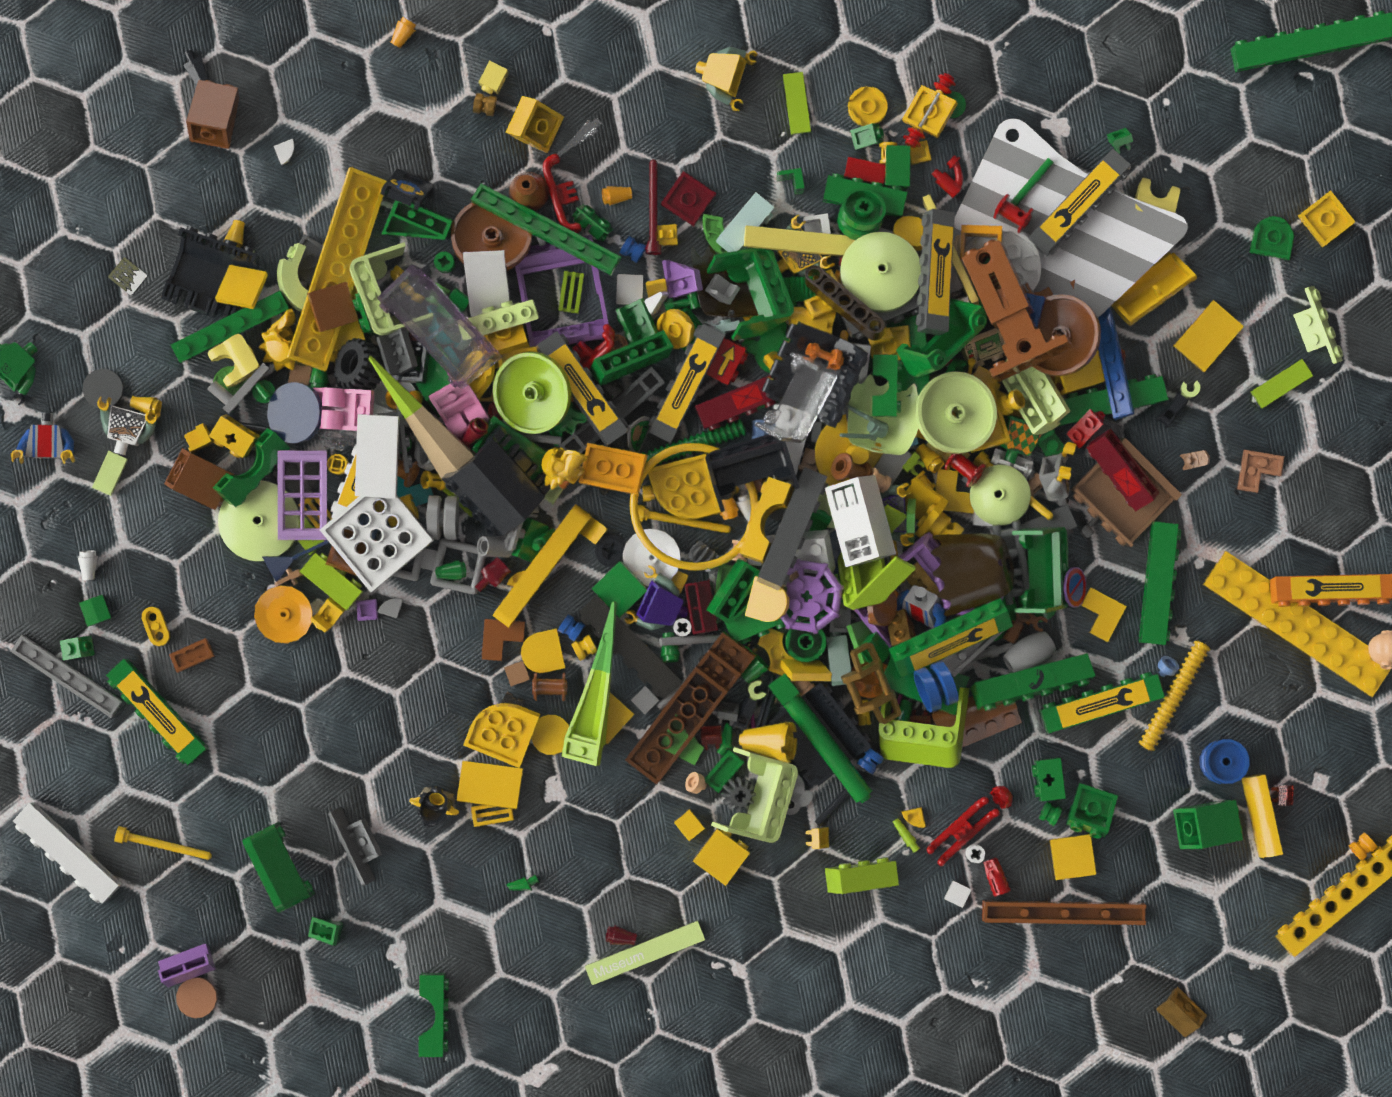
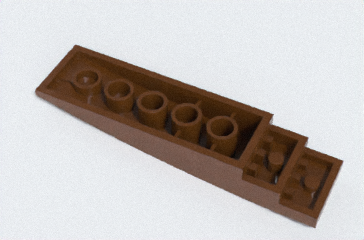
M723 631L625 761L657 785L756 655ZM673 721H680L682 729H675L672 724ZM668 728L674 734H679L685 729L689 736L675 755L664 750L670 748L674 742L673 735L667 732ZM664 736L669 737L670 745L663 746L661 744Z

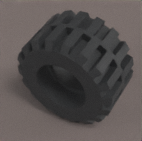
M352 338V340L346 342V345L343 344L337 354V359H335L334 372H336L335 379H337L338 384L349 389L374 390L377 384L381 382V378L370 362L369 356H372L385 369L379 345L359 338Z

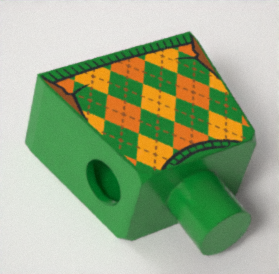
M1010 414L1003 415L1011 441L999 446L1007 449L1004 460L1015 464L1019 453L1026 456L1031 455L1042 434H1032L1027 423L1022 418Z

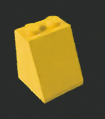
M1098 350L1090 363L1080 371L1067 376H1050L1061 396L1105 382Z

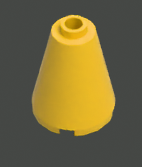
M785 722L746 729L739 736V744L743 750L785 763H791L790 759H794L797 750V738L793 737V732H797L796 726L793 722Z

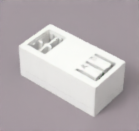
M875 475L856 477L825 488L846 567L866 564L896 554Z

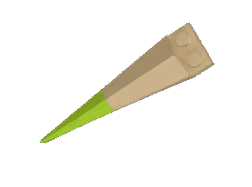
M369 356L370 362L441 479L446 473L455 472L467 464L474 457L475 453L420 404L372 356Z

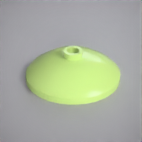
M994 465L986 468L980 479L970 489V502L974 512L983 521L992 525L1000 524V526L1012 524V521L1019 520L1026 513L1031 500V490L1027 479L1017 469L1007 465ZM998 490L1002 492V496L1000 498H996L995 493Z

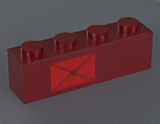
M767 377L696 405L695 408L704 430L709 428V431L721 427L720 423L728 421V424L739 420V415L744 413L747 416L758 412L757 408L763 405L768 408L777 404L775 400L766 396L767 393L762 391Z
M1111 428L1092 440L1088 445L1089 455L1098 462L1102 472L1108 475L1115 489L1121 492L1126 503L1135 512L1155 500L1160 492Z

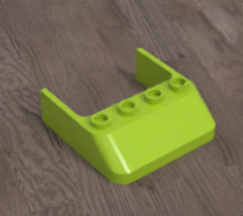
M886 505L884 510L890 532L892 533L907 516L895 508ZM841 551L838 557V568L841 585H844L842 591L844 606L855 610L886 601L888 596L916 567L897 556L886 566L884 558L866 564L846 567Z
M960 687L956 722L952 727L892 720L886 724L879 723L881 755L887 760L945 768L956 767L961 760L969 688ZM890 701L881 705V714L884 718L891 714L892 704Z

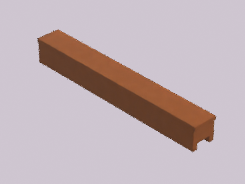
M982 900V921L985 923L1146 925V904Z

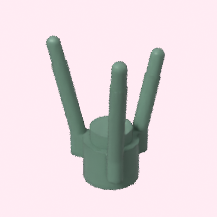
M847 405L849 410L869 421L867 431L870 434L840 433V437L876 441L877 437L884 438L887 435L889 428L887 423Z

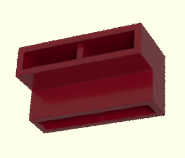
M710 581L684 584L693 634L718 630L716 616L706 610L713 599Z

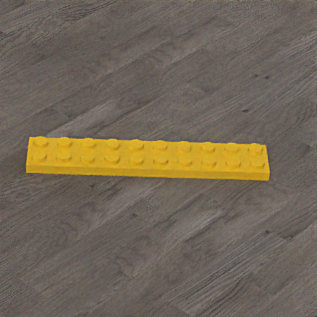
M349 167L308 293L347 282L350 294H352L355 284L350 273V265L354 259L365 254L383 195L380 193L383 185L387 182L386 180ZM308 295L287 358L325 372L327 371L341 326L319 333Z
M1224 551L1202 584L1370 697L1374 696L1391 670L1382 669L1380 664L1375 663L1371 659L1367 644L1310 606L1300 607L1298 603H1291V606L1278 607V604H1271L1270 580L1227 551Z

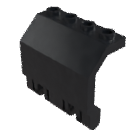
M187 226L186 229L180 227L178 235L181 237L179 252L171 274L163 288L161 299L170 302L172 299V303L177 304L182 290L188 291L184 301V308H190V310L215 318L220 306V302H217L215 297L229 265L258 270L260 256L255 254L256 250L244 246V249L236 247L237 243L225 239V242L217 240L218 236L207 232L206 235L199 234V230L191 226ZM222 303L226 305L222 319L245 307Z
M501 425L492 431L487 437L486 443L467 464L455 472L446 473L442 478L446 483V488L456 494L459 502L472 512V516L486 527V532L494 537L504 536L524 522L551 489L550 485L545 486L546 475L543 472L538 474L534 480L530 478L537 469V465L533 463V460L517 443L513 444L507 451L504 449L512 437L507 434V431Z

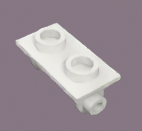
M995 448L991 459L993 465L1011 466L1021 472L1026 479L1028 478L1032 470L1033 461L1018 456L1016 463L1012 464L1004 460L1005 451Z

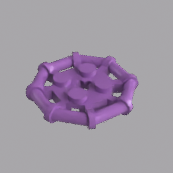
M799 558L794 568H789L787 575H792L796 571L799 574L798 578L794 579L791 583L788 581L786 585L790 601L789 609L794 614L790 618L786 613L780 619L788 630L795 629L817 634L819 630L835 618L840 617L839 611L844 585L840 584L827 563L803 561ZM804 569L818 571L816 577L805 575ZM823 575L832 585L831 588L827 589L822 583L821 578ZM806 590L812 595V599H809L808 602H805V599L802 598V594ZM829 593H834L832 607L827 606ZM825 610L828 614L817 622L815 616ZM798 616L809 617L810 624L796 622Z

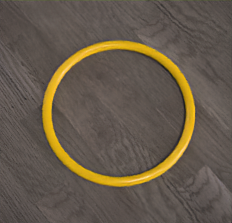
M685 443L669 447L653 456L646 463L641 486L650 470L660 461L673 454L685 451L710 453L719 448L701 443ZM753 481L746 483L751 501L750 520L753 519L755 514V503L759 501ZM630 495V516L634 530L647 550L662 562L685 570H707L729 562L740 553L739 546L742 539L746 538L747 530L732 550L711 561L686 562L666 555L649 540L642 528L638 514L639 495Z

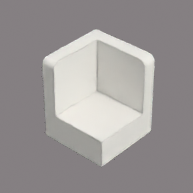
M828 213L803 218V221H806L804 224L806 232L831 234Z

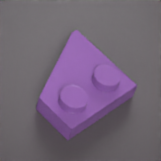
M671 260L662 261L669 299H675L703 290L698 269Z

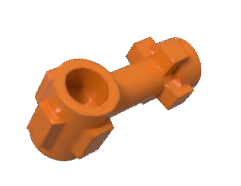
M809 343L806 348V355H809L812 359L819 357L829 361L828 367L837 370L843 365L844 357H842L843 352L841 350L833 349L829 353L820 349L817 343Z

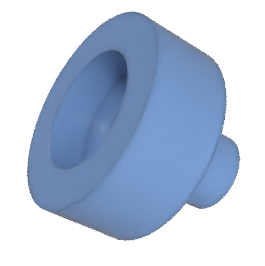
M1163 656L1158 662L1159 674L1162 677H1166V675L1174 676L1179 670V664L1173 658Z

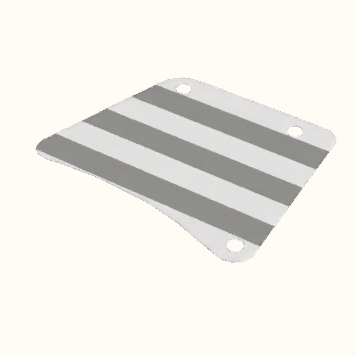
M1018 119L1003 121L998 126L955 216L953 243L956 235H961V225L1002 226V228H1010L1017 231L1019 226L999 215L995 220L993 218L995 209L1006 194L1010 195L1008 201L1011 202L1047 158L1054 162L1053 165L1018 205L1019 208L1026 212L1031 208L1034 209L1029 224L1021 232L1026 237H1029L1088 174L1062 157L1025 122ZM1009 129H1016L1019 132L1017 141L1009 142L1006 139V132ZM1115 189L1111 195L1108 196L1106 194L1101 199L1102 204L1095 211L1091 209L1087 214L1088 219L1081 226L1077 224L1073 228L1074 233L1067 241L1063 239L1058 244L1060 248L1054 255L1049 254L1046 257L1038 250L1041 260V277L1034 292H1039L1049 286L1053 295L1065 294L1079 298L1092 308L1098 318L1184 237L1188 225L1183 217L1129 197ZM1135 204H1137L1142 211H1138L1136 209ZM966 237L965 248L974 237ZM1073 280H1075L1074 289L1070 284Z

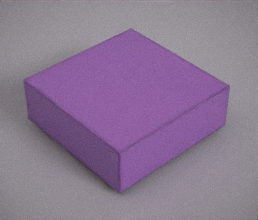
M377 599L356 601L358 621L379 619Z

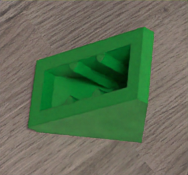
M312 917L308 937L336 946L340 941L343 923Z

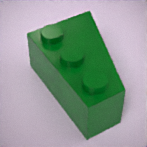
M395 200L382 231L384 235L447 240L451 234L454 220L423 206L416 210L414 209V202L411 206Z

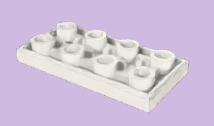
M504 250L463 252L471 317L481 314L484 308L493 306L494 309L501 307V303L510 301Z
M358 414L355 496L397 498L399 416Z

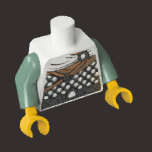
M100 396L97 406L100 408V418L104 432L109 439L117 441L114 453L126 455L128 444L139 446V444H143L154 434L156 420L160 417L159 412L154 417L151 414L152 409L146 414H141L112 405L109 407L112 401L111 398L108 397L107 403H104Z

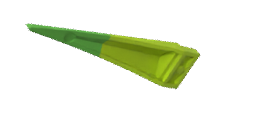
M613 601L611 604L602 638L585 688L565 735L562 757L594 766L600 765L603 745H606L616 601Z

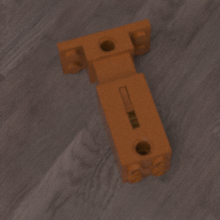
M990 240L984 243V247L978 250L976 248L971 249L965 253V256L961 257L991 324L997 330H1000L1005 341L1002 348L1008 361H999L993 364L994 368L989 369L995 380L1001 382L1073 348L1070 339L1065 334H1056L1050 337L1048 342L1045 334L1039 328L1037 329L1031 316L1034 313L1032 305L1008 252L1000 240ZM991 258L987 264H984L987 259ZM1027 346H1031L1030 350L1024 353V349Z

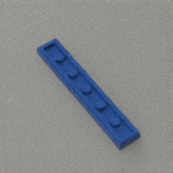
M1110 306L1098 317L1101 329L1098 349L1112 415L1117 420L1135 413L1112 307Z

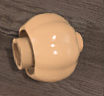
M1385 630L1371 639L1368 649L1371 659L1375 663L1380 664L1382 669L1389 670L1392 669V631Z

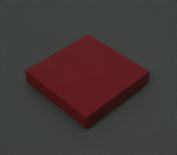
M683 171L661 202V205L694 227L716 196V193Z

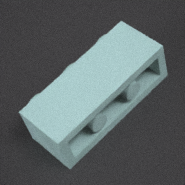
M755 192L719 235L716 243L727 252L747 249V247H744L745 226L760 227L763 222L767 225L774 216L772 211L775 207Z

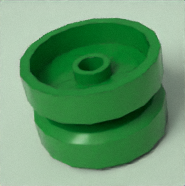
M858 188L848 192L843 199L838 213L837 223L839 229L844 235L853 240H857L869 233L879 232L886 213L884 200L879 194L866 188Z

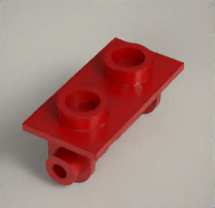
M1089 409L1067 433L1079 449L1103 425L1105 414L1102 411L1094 413L1092 409Z

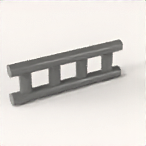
M1020 520L1012 521L1013 528L1001 530L1000 524L992 525L993 535L1000 536L1001 538L1015 537L1016 548L1008 550L1011 557L1018 556L1020 567L1014 568V577L1021 575L1023 587L1012 589L1004 596L1006 605L1014 604L1013 597L1022 596L1025 590L1029 589V570L1025 549L1019 542V535H1012V531L1021 529Z

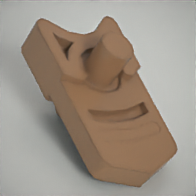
M1206 450L1180 455L1185 462L1183 470L1205 466L1210 461V456Z
M291 568L286 569L288 576L275 582L274 585L277 587L291 580L294 586L298 584L296 579L303 576L299 569L292 572Z

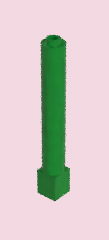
M783 673L768 685L769 689L781 705L784 706L856 803L859 801L864 803L871 797L872 789L801 697L786 674Z

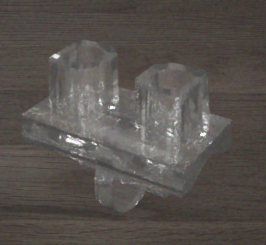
M319 429L317 432L318 439L325 441L324 447L330 448L331 455L336 454L337 450L344 451L345 445L353 447L355 445L353 430H342L341 433L334 432V429Z

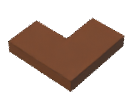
M484 619L482 659L502 661L504 641L524 642L525 622L514 621L508 628L499 620Z

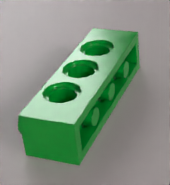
M663 330L595 358L590 371L596 382L602 386L668 358L674 346Z

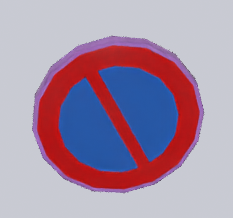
M1072 567L1067 571L1063 583L1065 600L1071 607H1079L1086 595L1085 575L1078 567Z

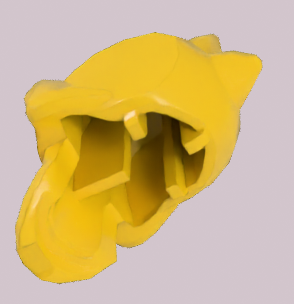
M287 309L276 323L272 324L266 332L262 333L264 342L259 346V349L266 352L263 362H273L276 371L283 367L294 370L295 361L287 358L294 337L290 327L296 320L292 309Z
M564 448L548 450L541 464L543 473L546 475L545 486L550 485L553 490L564 481L575 484L585 472L581 464L588 459V456L577 451H565Z

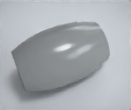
M1045 631L1038 632L1016 642L1005 653L1003 660L1009 671L1013 673L1044 664L1056 651V647Z

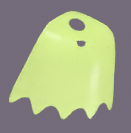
M870 374L862 384L857 383L853 387L849 405L872 417V395L880 396L885 394L889 389L888 382L883 386H877L873 376ZM912 384L906 391L897 392V401H901V413H897V418L873 417L888 424V433L884 438L877 437L876 441L849 438L850 442L853 445L877 453L905 454L911 447L919 429L916 420V403L919 397L916 385ZM848 409V433L870 434L867 431L869 421ZM875 443H880L881 447L875 446ZM871 448L880 449L882 451L873 450Z

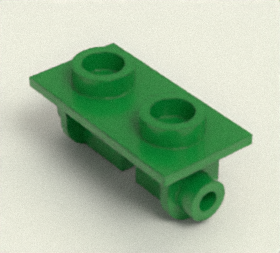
M580 205L572 215L575 218L574 221L580 223L582 228L586 229L590 224L592 227L588 233L598 241L604 242L608 237L606 234L614 230L606 219L598 217L595 214V210L588 205Z

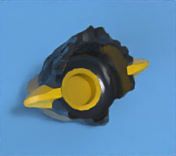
M439 786L424 787L417 798H410V803L417 806L418 815L422 822H424V826L427 825V828L442 823L449 815L459 814V811L455 809L454 794L444 791Z

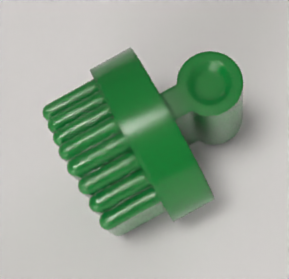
M259 381L253 387V397L260 403H269L276 389L269 381Z

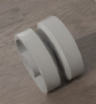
M429 495L426 510L427 533L434 540L440 539L442 527L446 540H457L459 530V498L457 496H447L443 508L440 496Z

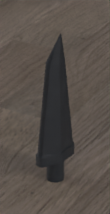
M192 50L186 51L184 54L188 62L183 66L195 85L197 86L198 80H209L202 57L195 58Z

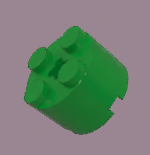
M790 629L785 637V647L789 655L795 660L811 662L819 658L824 652L826 636L822 629L817 634ZM804 636H808V640H811V644H808L806 648L800 643V639H804Z

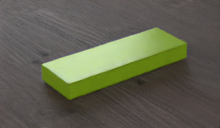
M803 72L783 74L791 135L810 133L811 128Z
M1303 359L1252 390L1251 394L1262 409L1313 375Z

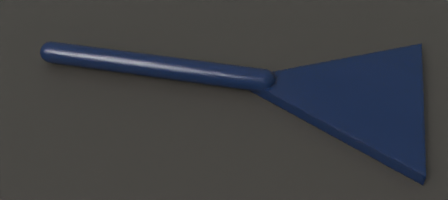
M326 540L295 556H262L277 582L294 560L330 542Z

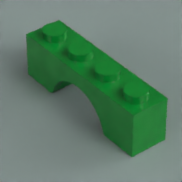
M833 173L832 176L828 175L822 202L841 206L848 192L858 188L873 190L882 197L886 205L885 215L901 218L907 192L903 191L901 187L892 186L891 188L883 187L884 184L879 182L867 184L860 178L848 180L844 179V175Z
M268 428L254 442L256 459L253 466L241 475L226 473L213 487L227 503L234 507L244 503L246 496L259 486L264 476L272 472L274 465L278 462V450L290 449L274 431Z
M421 973L419 975V996L427 999L432 1004L435 1011V1022L428 1031L419 1035L418 1057H443L445 1052H448L449 1042L448 1039H445V1031L449 1029V1019H445V1011H449V999H445V991H449V978H446V973Z

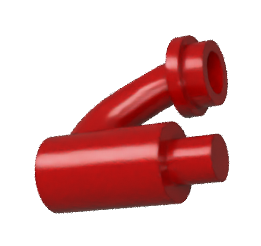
M956 155L947 163L949 169L954 168L955 180L946 172L942 174L938 169H935L932 173L937 179L935 182L952 198L960 192L963 185V173L959 164L961 158Z

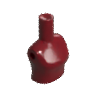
M496 557L481 570L484 578L475 585V588L481 592L488 584L497 587L511 571Z

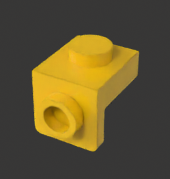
M329 597L310 621L314 623L316 628L326 633L335 625L345 609Z

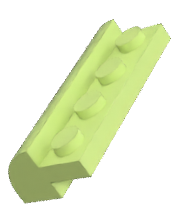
M1030 367L1002 381L1008 393L1018 389L1023 394L1025 407L1019 411L1034 435L1043 434L1060 425L1059 421L1070 412L1069 407L1051 377L1034 367Z

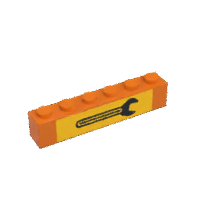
M1392 574L1274 577L1270 579L1271 604H1278V607L1291 606V603H1298L1300 607L1310 606V603H1318V606H1328L1330 602H1338L1339 606L1350 605V602H1357V605H1368L1370 601H1377L1378 605L1389 604V601L1392 600Z

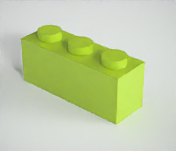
M315 553L300 572L345 610L349 611L364 593L361 590L362 585L354 578L349 580L345 576L347 572L325 565L328 556L324 553L320 555Z

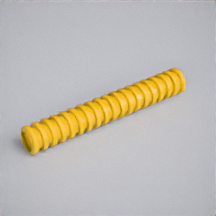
M1194 641V647L1191 646V652L1187 653L1189 655L1188 658L1185 657V663L1181 664L1183 667L1179 668V674H1176V679L1172 680L1173 685H1170V690L1166 691L1167 696L1163 698V702H1160L1161 706L1157 708L1158 712L1154 713V719L1151 718L1152 723L1148 724V730L1145 729V735L1141 736L1143 738L1142 741L1139 740L1138 742L1140 743L1139 745L1150 751H1155L1154 747L1155 745L1158 746L1159 743L1157 741L1161 740V734L1164 735V729L1168 728L1166 725L1171 722L1170 718L1174 717L1173 713L1177 711L1176 707L1180 706L1179 702L1183 700L1182 696H1185V691L1189 690L1188 685L1192 684L1191 680L1195 679L1194 675L1198 673L1197 669L1201 668V662L1205 661L1203 658L1207 657V651L1210 652L1211 650L1209 646L1200 641Z

